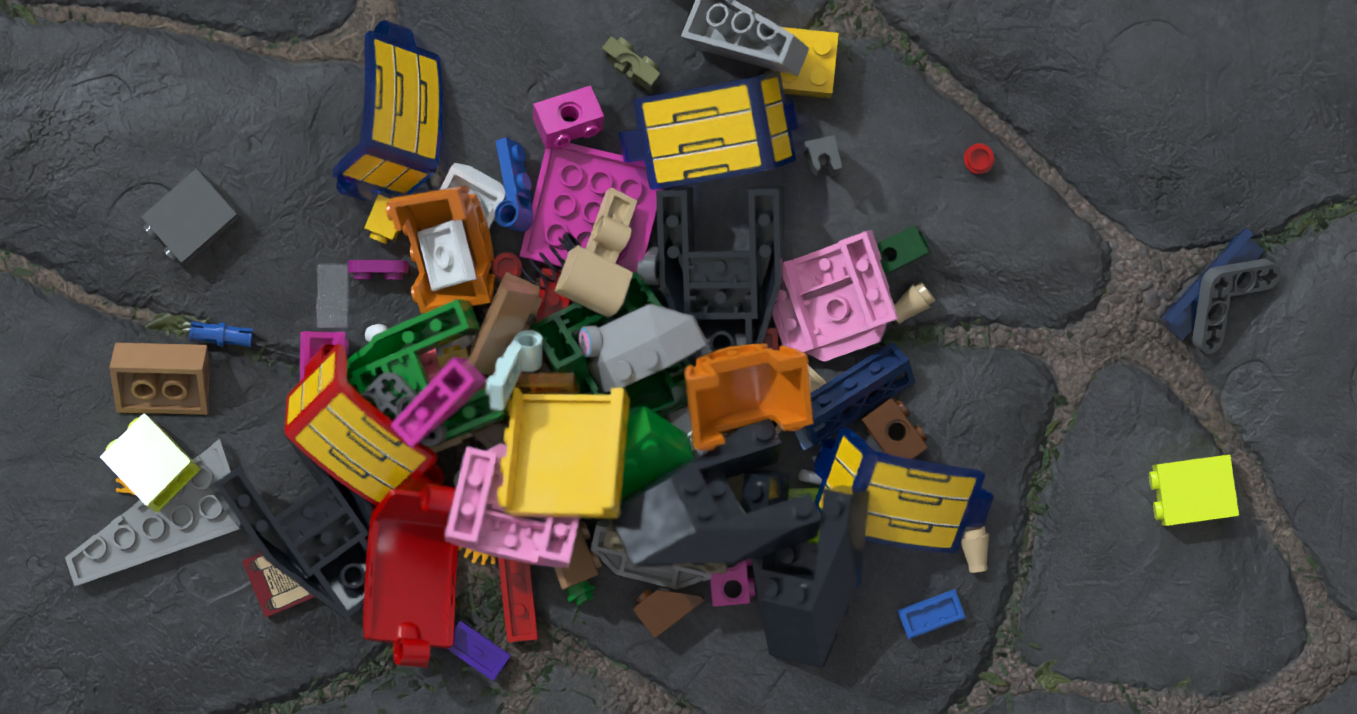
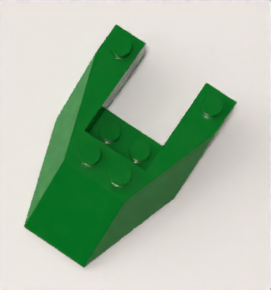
M456 299L374 335L365 347L359 352L354 353L347 360V383L361 395L380 375L392 372L402 375L415 391L420 394L429 384V380L419 355L480 330L470 301ZM387 380L386 383L389 387L386 392H394L399 398L408 394L407 392L399 394L394 388L397 382ZM486 388L477 391L462 407L444 421L447 427L445 441L510 417L507 411L508 401L503 410L491 409L490 395L486 394ZM367 399L377 409L375 401ZM413 400L408 401L405 404L404 410L410 405V403ZM391 409L385 414L391 421L397 418ZM434 429L426 437L436 438L437 436L434 433L436 429Z

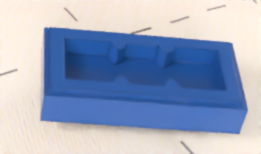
M955 589L897 610L908 640L966 618Z

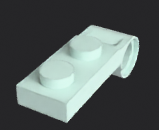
M525 330L517 333L511 345L508 346L503 358H498L495 374L493 377L490 376L486 385V394L490 395L491 409H504L521 371L533 372L541 368L543 364L542 336L538 332Z

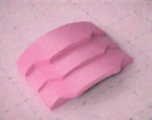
M872 230L838 241L839 243L794 260L783 262L782 283L772 312L783 346L792 347L819 360L828 361L881 342L887 323L899 319L888 290L890 288L880 262L882 258Z
M500 443L488 451L467 447L445 541L509 560L568 568L580 517L508 516L501 505L498 504V489L500 486H503L504 475L501 473L502 457H506L507 446Z

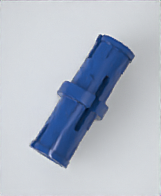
M191 322L192 327H190L189 341L217 343V346L223 347L224 344L249 348L252 346L253 328L226 326V323L219 322V325Z

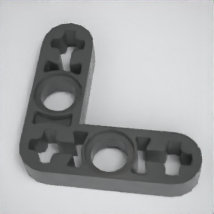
M1258 259L1210 268L1204 274L1201 281L1192 337L1194 346L1206 354H1212L1219 350L1224 340L1231 296L1273 288L1280 280V267L1267 259ZM1246 272V276L1242 283L1237 285V280L1242 273ZM1217 304L1215 313L1208 317L1211 307Z
M392 372L380 375L361 394L366 400L372 399L375 401L377 409L384 415L391 409L397 417L404 411L405 404L408 401L414 400L419 395L402 375ZM387 380L397 382L394 388L399 394H405L406 392L408 394L399 398L394 392H386L389 387L386 383ZM444 422L435 430L436 438L425 437L420 443L425 446H439L442 444L447 436V427Z

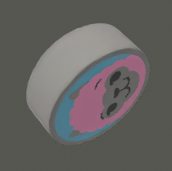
M584 326L580 329L579 346L584 357H596L601 352L602 336L596 326Z

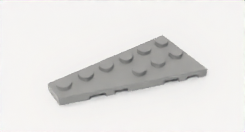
M222 439L217 440L211 447L193 459L201 470L158 513L146 506L140 499L134 506L122 515H119L104 529L67 555L65 559L74 586L82 585L240 530L209 488V486L232 471Z

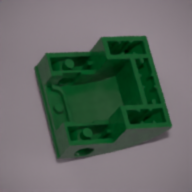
M638 271L632 274L623 303L613 316L608 318L576 302L530 325L532 331H536L542 336V357L557 387H568V389L559 390H575L560 391L561 395H611V391L600 392L587 367L589 357H584L580 349L579 332L584 326H596L599 328L648 304L662 307L649 286L644 284L643 279L638 278ZM687 357L622 387L630 399L628 420L644 406L663 418L688 405L685 371L692 364Z

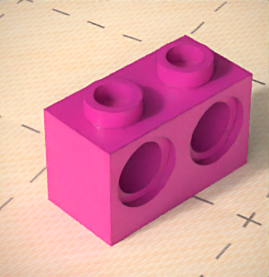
M752 559L738 563L733 567H726L725 575L712 573L710 582L713 607L750 603L749 596H755L754 578H747L746 566L752 565ZM730 580H736L742 586L741 593L734 598L728 597L724 593V586Z

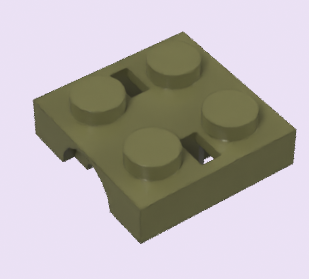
M611 36L602 47L603 57L614 65L613 67L622 75L629 69L626 73V78L633 83L638 82L639 85L652 94L661 82L659 66L647 56H644L642 59L637 56L633 51L635 47L624 38L620 37L616 40Z

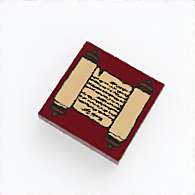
M261 554L242 561L265 618L314 598L312 594L267 562Z

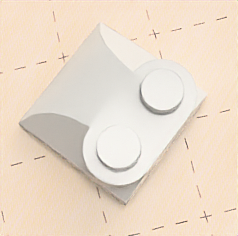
M454 163L440 190L468 186L470 188L468 194L475 193L479 199L490 229L495 220L494 213L497 205L506 200L504 186L471 166Z

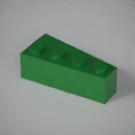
M645 406L628 420L621 499L650 484L665 473L694 459L688 434Z

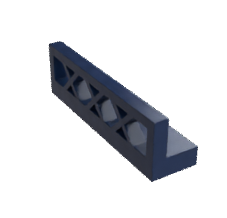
M1245 228L1239 231L1158 320L1180 341L1184 340L1194 329L1200 286L1204 274L1213 267L1257 260L1265 251L1250 238L1253 233L1249 229Z
M894 342L886 345L810 393L813 424L804 427L813 446L916 382L909 359ZM904 372L903 378L899 379L895 383H892L895 377ZM877 389L876 394L867 399L869 394ZM849 406H852L850 411H848L844 415H841L844 409H846ZM826 422L823 428L815 432L814 428Z

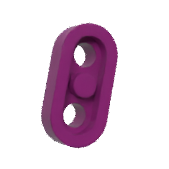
M349 260L348 274H354V280H372V275H384V280H403V275L409 274V261Z

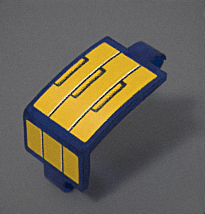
M382 20L376 25L374 31L369 30L365 34V92L360 143L348 152L332 170L333 177L337 178V191L342 195L362 201L371 200L379 192L395 197L410 195L433 176L438 168L443 122V85L440 57L437 53L417 47L414 34L407 27Z
M771 71L750 78L636 98L633 100L638 129L618 132L624 163L644 160L649 188L655 190L766 171L791 163L796 160L791 130L798 128L794 100L792 98L785 99L780 72Z
M840 428L836 440H822L814 462L815 473L822 479L814 502L820 514L823 489L845 485L870 491L865 541L922 551L956 553L966 527H982L985 524L994 500L991 492L981 488L985 479V474L981 470L929 463L877 452L849 428Z

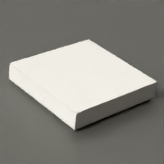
M452 220L417 232L432 291L476 279L462 220Z

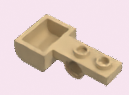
M613 188L606 190L586 249L576 246L569 251L555 289L556 293L608 318L619 310L633 272L617 265L616 261L619 253L625 248L630 238L631 228L629 224L637 200Z

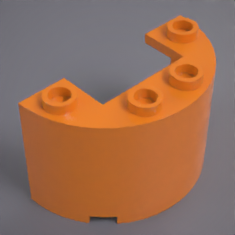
M468 186L394 197L386 203L387 217L390 221L393 220L395 230H403L404 235L408 236L410 240L411 260L413 263H417L419 275L411 287V295L414 303H418L421 314L456 299L468 300L471 306L491 303L495 285V275L489 274L492 266L491 261H494L492 240L481 203L475 193L468 194L470 192ZM452 220H462L476 279L432 291L417 232Z
M749 344L719 349L697 358L696 366L689 365L685 371L692 443L695 450H712L717 445L725 444V438L722 434L733 432L735 428L769 418L774 420L783 430L798 431L803 426L813 424L807 355L798 349L788 346H780V351L767 348V344Z

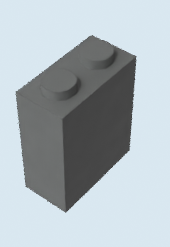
M196 168L141 218L147 223L143 226L145 231L155 241L160 238L167 246L163 249L167 256L174 263L180 261L187 265L241 216L207 177Z

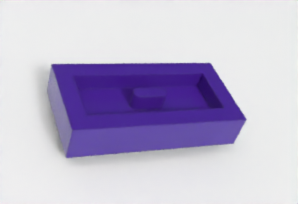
M462 620L455 627L453 645L448 648L449 651L492 681L495 680L511 654Z

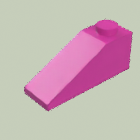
M453 358L393 421L391 426L410 447H414L462 407L487 380L466 358Z

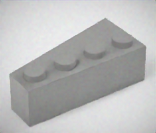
M695 0L681 35L682 38L698 50L797 77L809 51V48L796 36L736 0Z

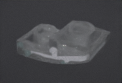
M318 263L317 328H348V264Z

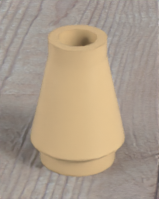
M921 281L916 285L912 284L894 305L899 318L896 321L899 324L931 308L930 304L936 301Z
M970 526L961 529L959 540L969 566V572L986 571L989 533H986L985 526Z

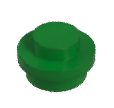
M588 579L577 583L566 590L569 595L567 600L569 603L576 602L577 606L582 605L594 598L592 593L596 590V587L591 585Z

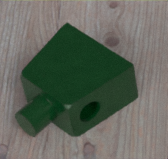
M913 225L877 244L882 258L880 262L885 275L932 253L918 225ZM894 248L897 252V258L889 261L886 253Z

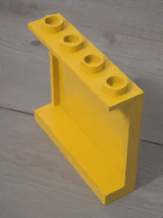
M514 387L513 398H509L507 404L510 426L506 427L504 432V442L507 446L506 457H502L501 473L504 475L503 486H500L498 489V504L501 505L508 516L619 518L630 399L624 388H611V395L522 394L519 387Z

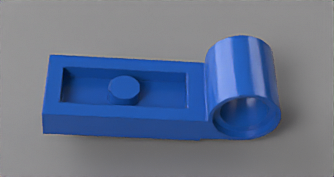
M504 137L495 142L506 200L497 205L494 216L500 226L522 233L531 227L534 219L530 193L532 184L526 173L524 162L526 160V153L521 143ZM516 212V216L512 221L513 214Z

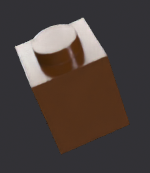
M647 589L634 599L637 605L633 607V611L652 636L656 638L704 600L697 594L659 589L651 593Z

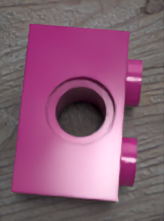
M591 85L533 104L532 118L545 149L552 146H565L571 140L580 137H593L603 129L604 115ZM571 117L575 119V121L567 122L563 120V118Z

